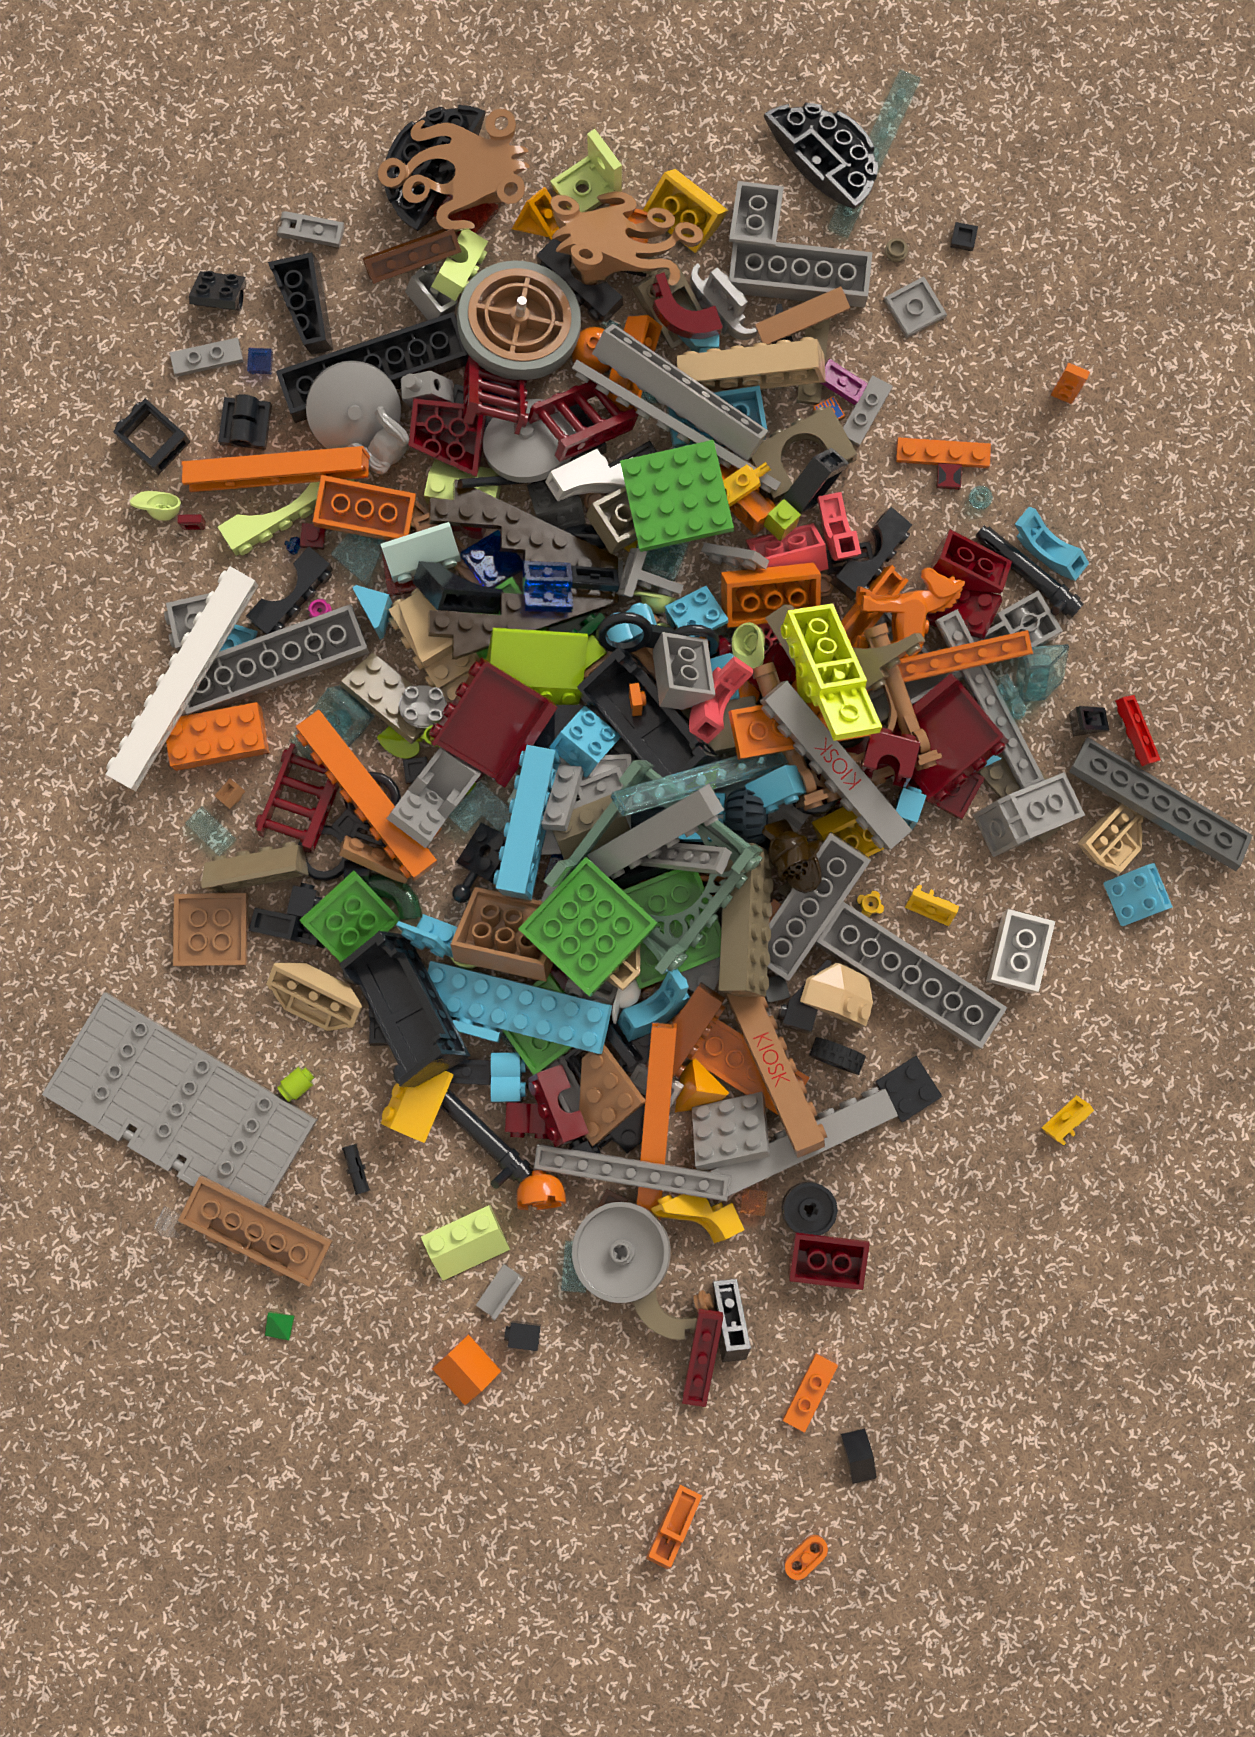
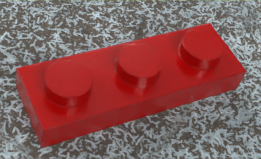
M1135 695L1115 700L1117 712L1123 719L1127 737L1132 741L1135 757L1141 766L1161 761Z

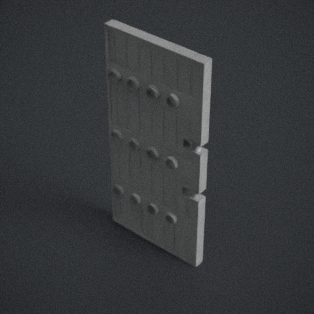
M104 992L42 1093L43 1096L117 1141H122L123 1138L128 1140L127 1147L163 1169L171 1171L174 1168L179 1171L176 1177L194 1187L198 1178L202 1175L264 1207L267 1206L318 1119L107 992ZM131 1125L138 1128L135 1133L129 1130ZM180 1155L187 1158L185 1163L178 1160Z

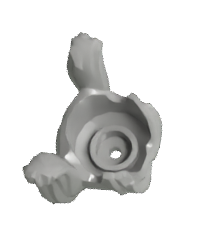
M379 406L376 409L375 415L383 428L376 433L368 447L358 443H353L349 447L363 446L370 455L369 469L376 474L383 475L390 469V465L400 461L409 449V436L395 420L386 414L384 407Z

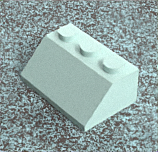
M449 522L381 544L394 583H406L412 580L419 561L440 563L446 569L456 566L457 562L461 561Z

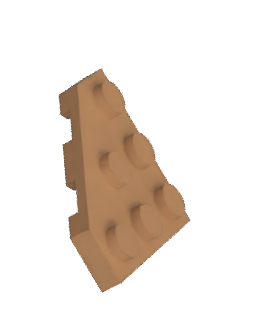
M605 1044L602 1054L589 1052L582 1058L579 1110L589 1132L585 1137L594 1146L646 1102Z

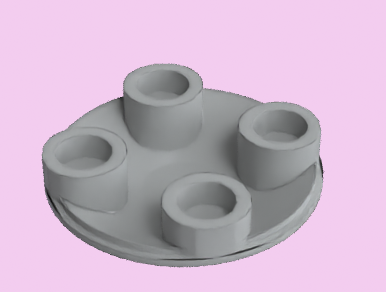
M426 685L409 686L400 698L399 711L403 719L410 725L417 728H427L436 722L439 724L444 716L442 712L447 702L442 690L437 687L433 688Z

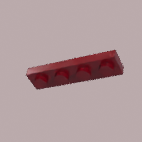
M698 1309L682 1393V1404L707 1406L724 1317L723 1312Z

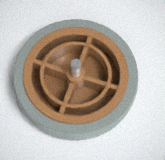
M505 261L483 269L469 281L458 305L457 325L463 347L469 356L483 369L506 379L532 380L553 373L569 359L580 335L581 314L578 301L572 289L555 272L532 262Z

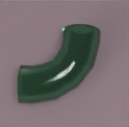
M382 874L370 875V888L380 898H387L396 905L399 920L423 918L418 895L407 882L402 883Z

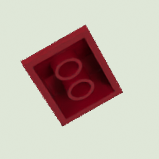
M949 529L937 547L930 568L947 578L954 576L955 580L965 581L962 587L965 590L1001 594L1012 561Z

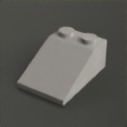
M738 181L729 242L769 247L776 246L784 186Z

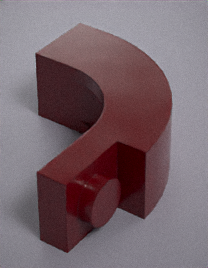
M665 272L655 275L652 291L655 298L659 297V299L654 300L652 308L657 318L667 329L689 339H706L721 333L723 326L716 306L699 311H691L681 307L673 298Z

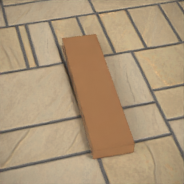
M840 286L756 323L755 328L761 342L770 345L850 310V305Z

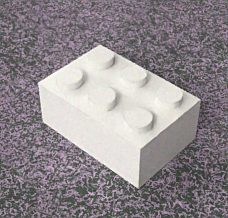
M1010 909L1004 911L986 982L1032 994L1039 992L1055 921Z

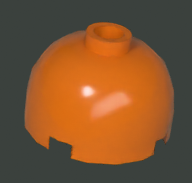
M595 326L580 331L578 342L572 353L574 363L578 360L600 374L612 368L601 363L592 354L605 330L604 328Z
M532 1171V1176L526 1177L518 1186L516 1197L518 1209L528 1210V1206L537 1207L536 1210L561 1207V1203L566 1204L563 1184L554 1175L546 1174V1171Z

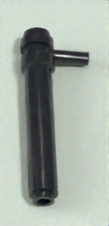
M984 525L978 531L976 537L979 543L1011 560L1010 568L1049 599V603L1053 605L1051 608L1053 615L1056 616L1061 612L1065 616L1069 615L1073 618L1084 605L1080 601L1081 597L1069 592L1070 589L1065 584L1061 585L990 526L987 528Z
M447 1089L440 1108L498 1162L497 1166L502 1170L491 1181L492 1187L498 1189L509 1177L514 1182L517 1181L520 1184L534 1171L530 1167L531 1164L526 1159L523 1160L519 1157L520 1153L515 1148L511 1149L450 1089Z

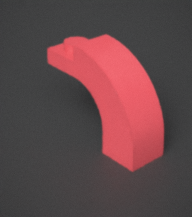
M842 493L818 496L822 529L833 560L838 561L860 556L861 550L857 532L851 531Z
M735 656L722 669L717 667L712 672L715 697L694 705L691 709L689 730L707 744L724 729L723 714L730 698L753 675V668Z

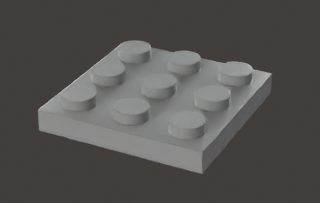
M762 1092L692 1107L695 1167L697 1170L705 1171L770 1157L765 1097Z

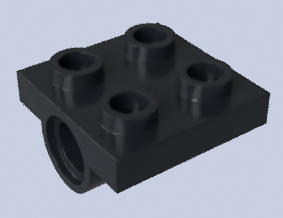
M200 271L189 294V304L241 311L246 277L237 276L236 274Z
M245 394L236 395L235 398L224 397L218 439L219 444L266 450L272 408L271 402L259 401L256 397Z

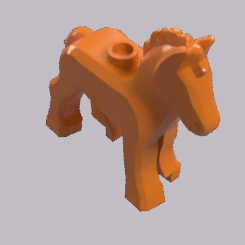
M926 567L921 571V578L925 582L927 590H916L892 596L876 595L869 589L858 586L856 589V604L860 605L859 611L892 613L893 640L890 641L891 644L899 642L914 633H921L924 638V634H927L929 630V621L926 620L927 613L943 612L945 608L953 607L956 600L960 598V592L963 590L962 587L965 581L955 580L954 576L947 578L938 574L934 569ZM857 635V648H869L865 636Z

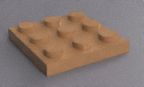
M247 893L174 894V967L247 966Z

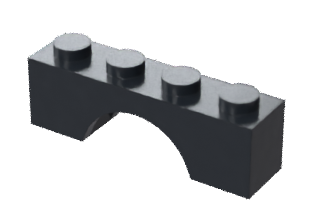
M552 239L536 255L537 264L559 275L572 289L579 306L583 305L588 309L587 313L594 321L600 320L605 324L623 306V297L606 281L598 285H586L579 282L570 271L572 264L571 255L556 252V248L562 242Z
M890 507L870 529L875 540V552L872 559L864 562L848 560L842 565L830 583L850 600L856 597L858 586L869 589L870 586L867 583L871 578L875 580L883 570L880 567L883 562H889L897 551L894 548L897 544L902 545L910 535L907 531L912 524L894 508Z
M308 546L293 563L297 571V584L293 592L286 598L278 601L261 599L246 615L247 619L265 635L285 628L284 624L290 618L294 619L301 611L300 606L305 601L309 602L315 596L316 588L321 583H327L331 578L333 569L330 563Z

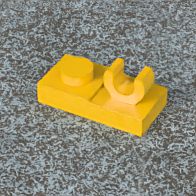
M920 884L917 888H914L905 908L950 926L958 912L959 906L939 897H934V890L932 889L929 894L921 891L922 885Z
M1076 1095L1041 1128L1051 1138L1065 1145L1066 1142L1063 1138L1068 1133L1074 1137L1075 1131L1073 1128L1085 1121L1094 1109L1089 1103Z

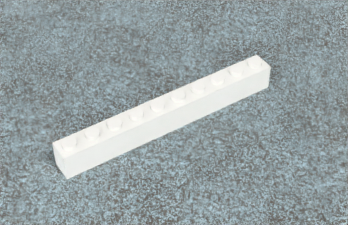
M231 566L227 571L224 570L221 573L215 592L211 591L205 602L207 604L205 609L196 615L191 632H187L181 641L183 646L178 654L174 653L168 663L170 666L168 671L159 677L156 683L157 689L153 695L150 694L144 703L145 709L141 716H136L132 722L131 728L133 729L131 733L120 742V751L116 758L112 757L107 764L106 769L108 771L106 775L134 791H137L259 586L255 580Z

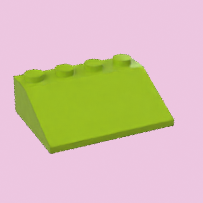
M493 628L486 660L553 701L555 705H579L582 693L577 686L584 680L588 634Z

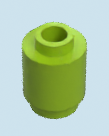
M298 1066L280 1081L281 1084L277 1088L288 1102L293 1099L297 1100L314 1085L312 1082L314 1076L306 1067L301 1069Z

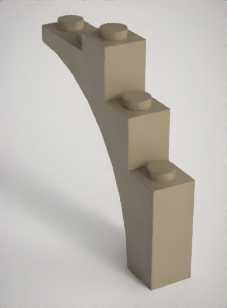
M783 605L765 619L794 667H796L794 658H791L789 654L788 643L781 635V625L784 623L787 611L794 610L795 608L792 605ZM914 633L899 642L879 648L863 649L852 647L867 679L865 689L876 691L886 684L884 680L890 677L886 668L890 670L901 663L900 658L906 654L912 656L920 651V645L926 642L922 634Z

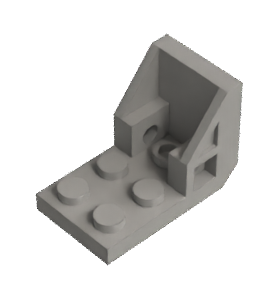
M440 747L386 819L426 848L482 772Z
M1065 772L1011 793L976 812L973 816L992 856L996 857L1048 831L1085 816Z

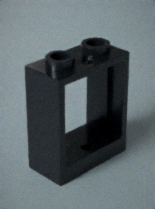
M146 398L142 402L136 403L131 413L125 419H121L113 431L118 440L158 475L190 443L187 435ZM150 414L173 434L151 458L128 439L133 431Z
M833 448L814 456L781 500L785 499L800 514L818 505V496H823L828 492L849 463Z
M613 1020L610 1021L606 1037L626 1064L622 1066V1069L626 1072L641 1061L643 1057L634 1044L627 1040L618 1023L614 1024ZM574 1048L564 1058L567 1060L568 1068L581 1079L582 1057L580 1053L584 1050Z

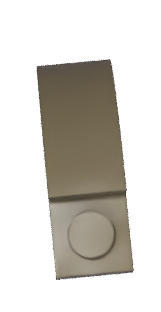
M656 1289L646 1297L633 1301L636 1312L641 1320L657 1334L671 1339L685 1340L684 1329H689V1333H694L697 1316L674 1317L667 1314L657 1301Z

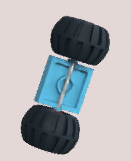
M746 787L732 791L728 795L727 801L725 793H715L724 808L722 812L717 814L718 820L723 824L725 822V826L747 843L762 844L766 840L762 830L765 825H768V814H766V808L763 807L762 799L753 796L755 793L746 789ZM642 789L637 790L632 798L631 829L666 809ZM682 792V793H684L686 796H689L690 794H692V793H694V792ZM697 833L687 838L685 834L679 836L680 842H703Z

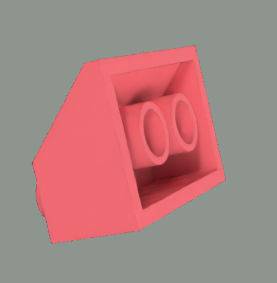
M814 523L796 527L782 541H779L772 533L746 540L748 550H754L769 560L767 567L814 563L820 572L829 569L826 545Z

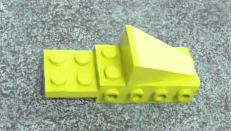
M833 603L788 610L784 623L781 625V635L788 643L791 658L795 660L797 693L805 703L813 702L814 707L819 706L833 741L880 733L882 725L865 689L867 679Z

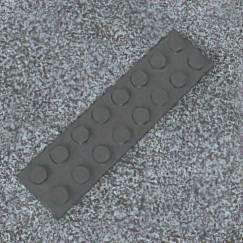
M1086 738L1069 770L1071 774L1234 871L1239 869L1252 839V834L1092 739Z

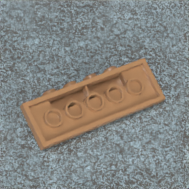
M202 1175L198 1178L178 1219L179 1222L204 1234L208 1241L213 1243L220 1242L226 1245L227 1250L235 1254L242 1253L248 1256L249 1261L257 1265L264 1264L270 1267V1271L279 1276L286 1275L308 1287L312 1285L333 1242Z

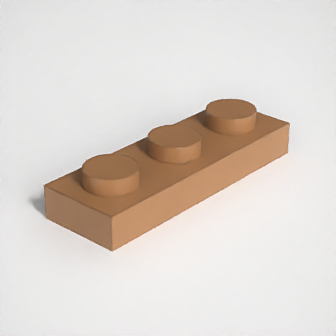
M344 837L339 856L405 885L408 879L399 870L398 867L401 864L396 858L391 860L383 850L366 845L357 838Z

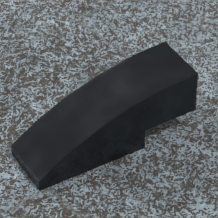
M254 908L249 931L325 949V946L301 923L300 917Z

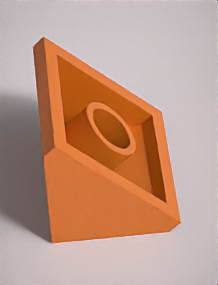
M469 1334L432 1368L464 1405L481 1393L501 1372L500 1368Z

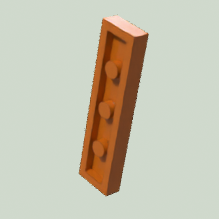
M901 437L897 439L896 462L928 465L942 463L959 464L962 467H990L991 443Z

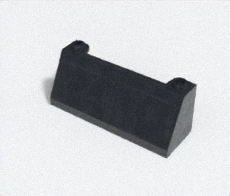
M618 647L577 686L582 693L580 695L581 699L589 706L593 704L598 707L640 760L650 762L654 766L653 770L680 791L715 768L722 761L709 744L690 732L689 719L680 709L659 706L656 679L636 655ZM639 683L640 692H645L646 706H642V715L632 716L629 684Z
M378 931L340 963V967L347 982L359 985L398 1063L393 1068L394 1080L400 1087H416L470 1057V1054L415 947L410 944L411 940L398 933Z

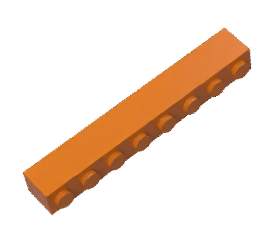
M318 709L296 725L298 734L295 736L303 747L308 745L312 750L310 756L318 766L323 764L327 770L325 775L333 785L337 782L342 789L339 793L344 800L355 805L357 808L354 810L355 814L362 822L366 820L371 826L369 829L370 833L377 841L380 839L386 845L383 849L390 859L396 858L401 864L398 868L406 879L411 877L415 882L435 867L437 859L427 847H423L386 819L394 809V804L322 712Z

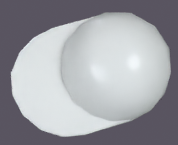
M636 979L624 991L619 988L617 990L612 1009L614 1024H616L620 1009L634 1005L639 999L641 989Z

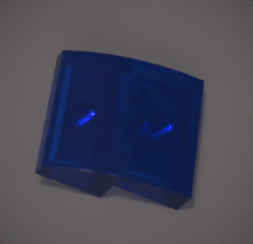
M523 561L525 611L572 613L574 606L571 590L573 583L571 563Z

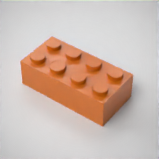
M321 475L313 524L314 527L391 541L410 535L416 494Z
M814 563L721 572V608L728 617L727 628L738 627L749 622L753 624H766L768 622L765 618L783 605H792L795 609L820 606L821 573Z
M257 702L181 716L166 740L169 763L175 771L270 754L262 707Z

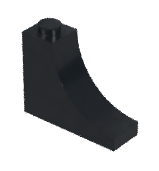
M419 561L413 579V584L438 611L499 615L500 595L505 593L502 589L486 587L465 580L447 570L440 563Z

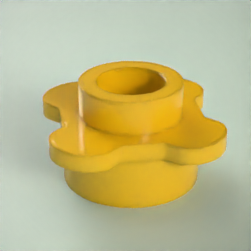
M872 891L871 894L866 896H858L857 903L861 905V913L870 917L871 914H881L884 911V906L879 898V892ZM872 902L873 906H869L868 903Z

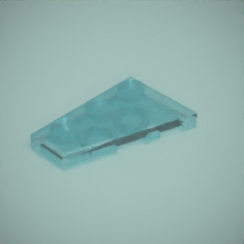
M349 533L331 553V556L367 586L382 552L381 544L385 543L386 540Z

